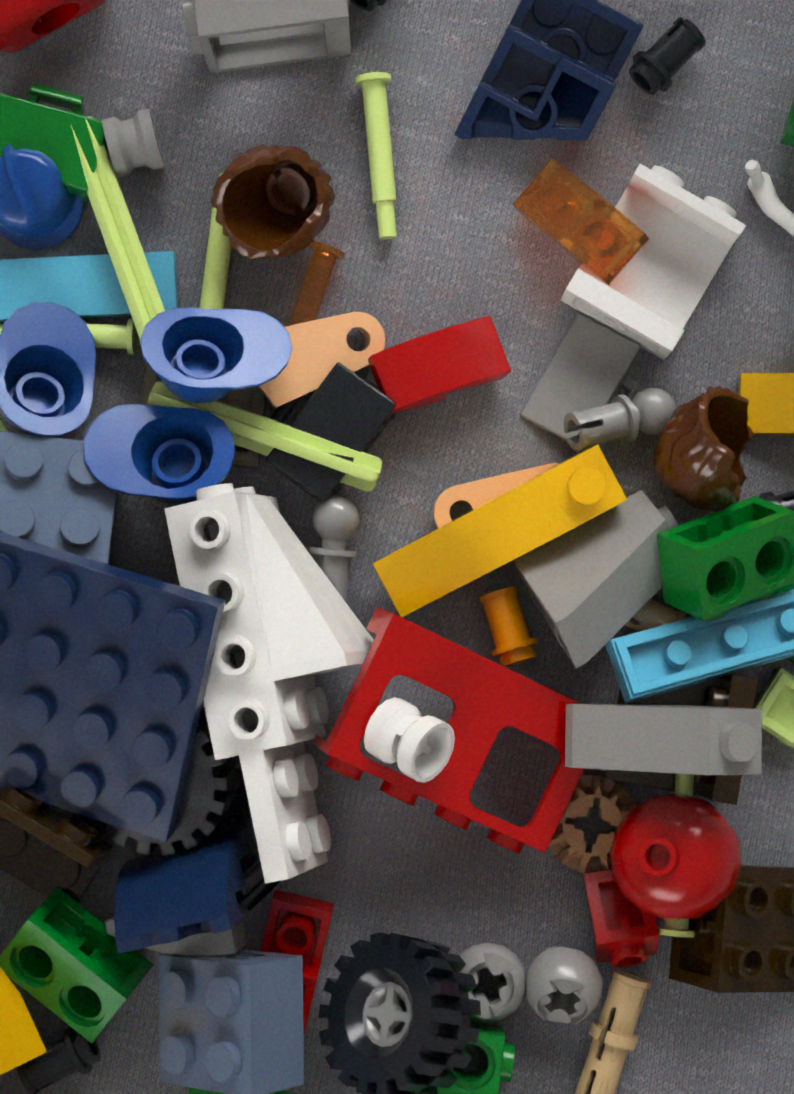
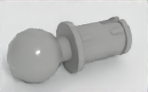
M645 388L639 391L632 401L624 394L617 395L611 399L610 404L567 413L564 417V432L569 433L587 428L581 430L578 436L567 439L568 444L575 451L585 450L586 447L617 439L623 443L633 442L638 437L639 431L648 435L660 434L663 425L671 419L673 411L676 409V403L672 396L661 388Z
M336 494L332 495L326 502L319 501L314 508L312 515L313 527L322 538L321 547H309V553L314 554L315 562L346 602L350 557H357V551L345 550L346 540L351 538L357 531L360 516L359 510L352 500L346 496Z

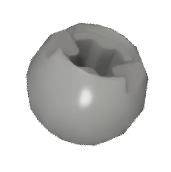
M489 942L472 945L459 954L466 963L460 973L473 975L476 984L479 982L477 971L482 968L488 967L493 976L503 973L505 977L497 982L498 993L494 996L487 997L483 989L468 992L469 999L480 1001L481 1015L471 1016V1019L488 1023L503 1020L515 1012L525 997L526 975L525 968L517 955L503 945Z
M556 946L548 947L532 959L525 975L527 1000L535 1013L544 1020L571 1024L580 1023L596 1010L603 992L602 977L595 961L587 953L578 949Z

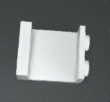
M639 164L581 266L576 270L566 287L561 301L609 329L639 343L641 348L664 361L675 348L685 331L683 330L684 326L731 246L739 238L746 225L735 219L736 211L725 202L711 196H706L702 200L683 189V180L670 170L661 166H653L652 169H649Z

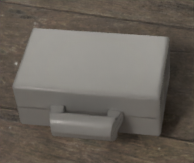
M578 314L520 416L568 444V438L578 436L581 430L587 428L565 433L564 417L567 413L610 404L611 399L617 395L621 386L631 390L628 395L631 401L639 391L643 390V387L628 375L642 351L640 344L582 314Z

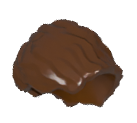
M262 144L249 148L244 153H240L228 165L223 174L217 178L216 185L213 188L214 196L211 201L212 206L217 209L215 220L223 226V234L229 237L230 245L241 256H247L249 259L254 260L269 257H290L314 242V238L330 220L329 209L335 199L333 188L328 185L332 179L328 173L322 170V165L317 160H312L307 152L298 147L278 145L268 147Z
M709 386L706 393H702L688 403L677 407L673 411L671 419L663 425L658 438V447L654 450L653 464L656 474L661 479V486L671 490L675 497L684 499L687 504L699 510L717 511L737 503L742 492L741 486L747 478L740 461V456L746 448V443L753 438V432L750 426L747 425L749 420L748 399L729 388H722L721 386L713 388Z

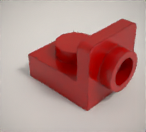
M612 869L584 873L583 883L594 936L596 962L611 961V965L617 968L632 967L646 962L648 955L656 954L658 948L659 933L655 916L641 911L622 894L612 874Z

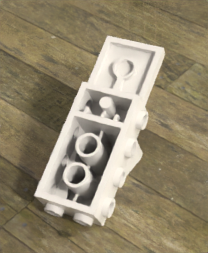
M232 483L212 485L195 491L197 501L165 508L164 510L180 586L217 597V593L222 592L223 600H226L203 703L215 760L239 756L266 884L293 878L328 862L326 852L331 847L330 830L326 818L322 814L318 815L314 790L318 787V771L312 755L305 752L303 742L314 739L316 735L325 737L324 724L329 719L326 696L320 687H316L314 676L362 666L374 640L281 516L277 497L255 494L254 487L252 486L234 489ZM205 525H208L211 542L205 536ZM234 653L237 667L232 664L230 654Z

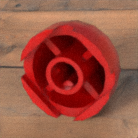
M681 793L656 795L632 808L616 827L610 848L612 874L622 894L641 911L665 920L699 918L716 908L735 888L741 867L739 838L733 827L728 825L725 817L709 801Z

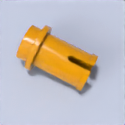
M516 586L500 589L479 597L480 602L483 604L496 649L491 651L492 658L498 657L500 664L504 667L536 658L534 646L539 644L537 637H530L518 599Z

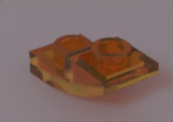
M553 158L513 202V206L523 217L558 242L573 259L607 285L613 281L649 240L648 236L625 215Z

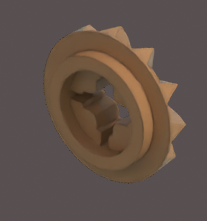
M581 775L548 846L551 853L560 863L581 873L612 869L610 848L615 831L607 830V833L597 832L594 842L590 843V849L586 850L587 842L584 841V831L575 827L573 823L565 822L566 818L586 817L589 813V808L593 807L594 798H598L599 817L609 822L612 826H618L627 813L637 806L623 786L600 775Z

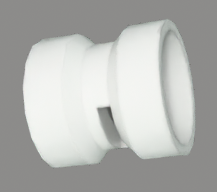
M396 697L386 700L377 707L369 719L364 735L365 749L370 755L384 763L392 764L397 762L398 768L403 774L417 782L423 783L434 779L443 770L450 759L455 742L454 730L448 723L435 716L427 715L421 717V713L416 706Z

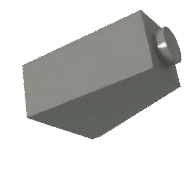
M642 490L627 497L626 501L513 560L533 605L576 668L586 664L662 588L657 534L679 525L666 505L657 509Z
M566 704L565 767L692 775H762V709L671 704Z

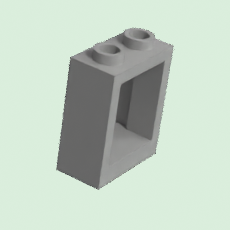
M182 0L187 36L191 38L193 54H204L210 74L351 55L347 0Z

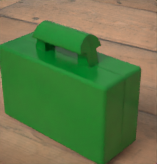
M34 84L29 89V94L25 100L0 93V157L3 155V147L11 144L15 150L28 148L41 151L55 162L62 175V183L66 186L67 191L80 196L84 202H90L86 192L88 191V186L72 128L92 173L96 170L97 158L85 119L88 121L99 146L104 144L108 153L109 151L102 121L83 116V96L39 84ZM39 101L72 109V111L68 112L39 104Z

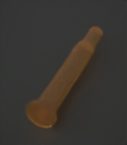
M316 241L310 244L309 248L314 250L288 326L316 320L336 260H343L345 253L343 251Z

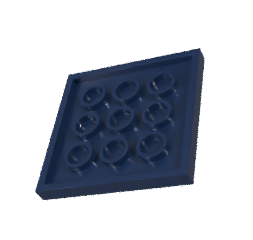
M0 532V789L6 791L7 787L11 785L23 790L42 803L167 842L174 834L226 600Z

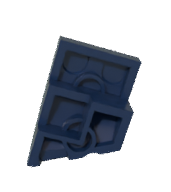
M521 0L454 135L461 139L512 138L513 140H535L536 138H556L557 140H587L616 87L615 79L644 24L599 0Z
M240 828L202 839L199 844L188 850L182 845L175 854L162 855V851L127 860L119 872L115 892L114 925L118 953L179 941L207 929H212L213 933L223 932L232 929L242 920L235 893L246 885L239 861L240 858L250 852L244 829Z

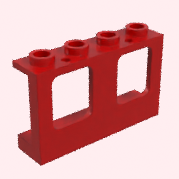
M376 607L366 630L377 635L328 739L316 735L312 744L329 755L325 766L356 781L360 780L364 771L381 778L384 781L379 790L414 806L418 796L438 804L433 813L434 815L462 829L467 830L472 820L489 827L490 830L486 838L515 853L520 854L524 844L545 853L585 769L565 767L566 704L581 703L403 617ZM397 675L406 676L448 696L453 704L451 715L447 721L453 728L455 735L453 752L443 770L434 779L425 783L417 782L398 771L363 756L360 751V743L365 734L369 719L375 712L389 681ZM508 726L554 746L559 752L558 763L533 817L524 826H516L474 807L470 802V792L497 734L501 729Z

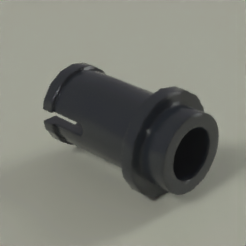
M677 18L673 25L646 52L639 51L633 56L634 64L629 68L632 80L640 89L650 95H655L659 90H668L672 86L671 77L697 51L705 46L706 41L703 34L688 19Z
M72 1027L66 1028L63 1033L64 1037L45 1046L47 1050L45 1054L17 1067L18 1075L25 1089L30 1094H37L41 1089L78 1071L83 1075L92 1072V1064L101 1059L96 1040L90 1043Z

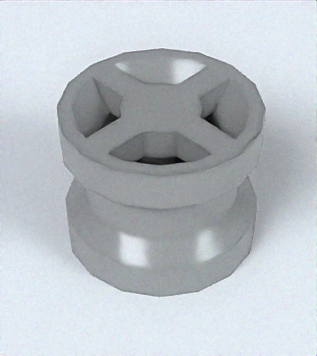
M150 108L138 110L134 118L123 121L115 116L102 119L107 148L118 179L130 176L135 168L147 166L152 170L165 168L161 144Z

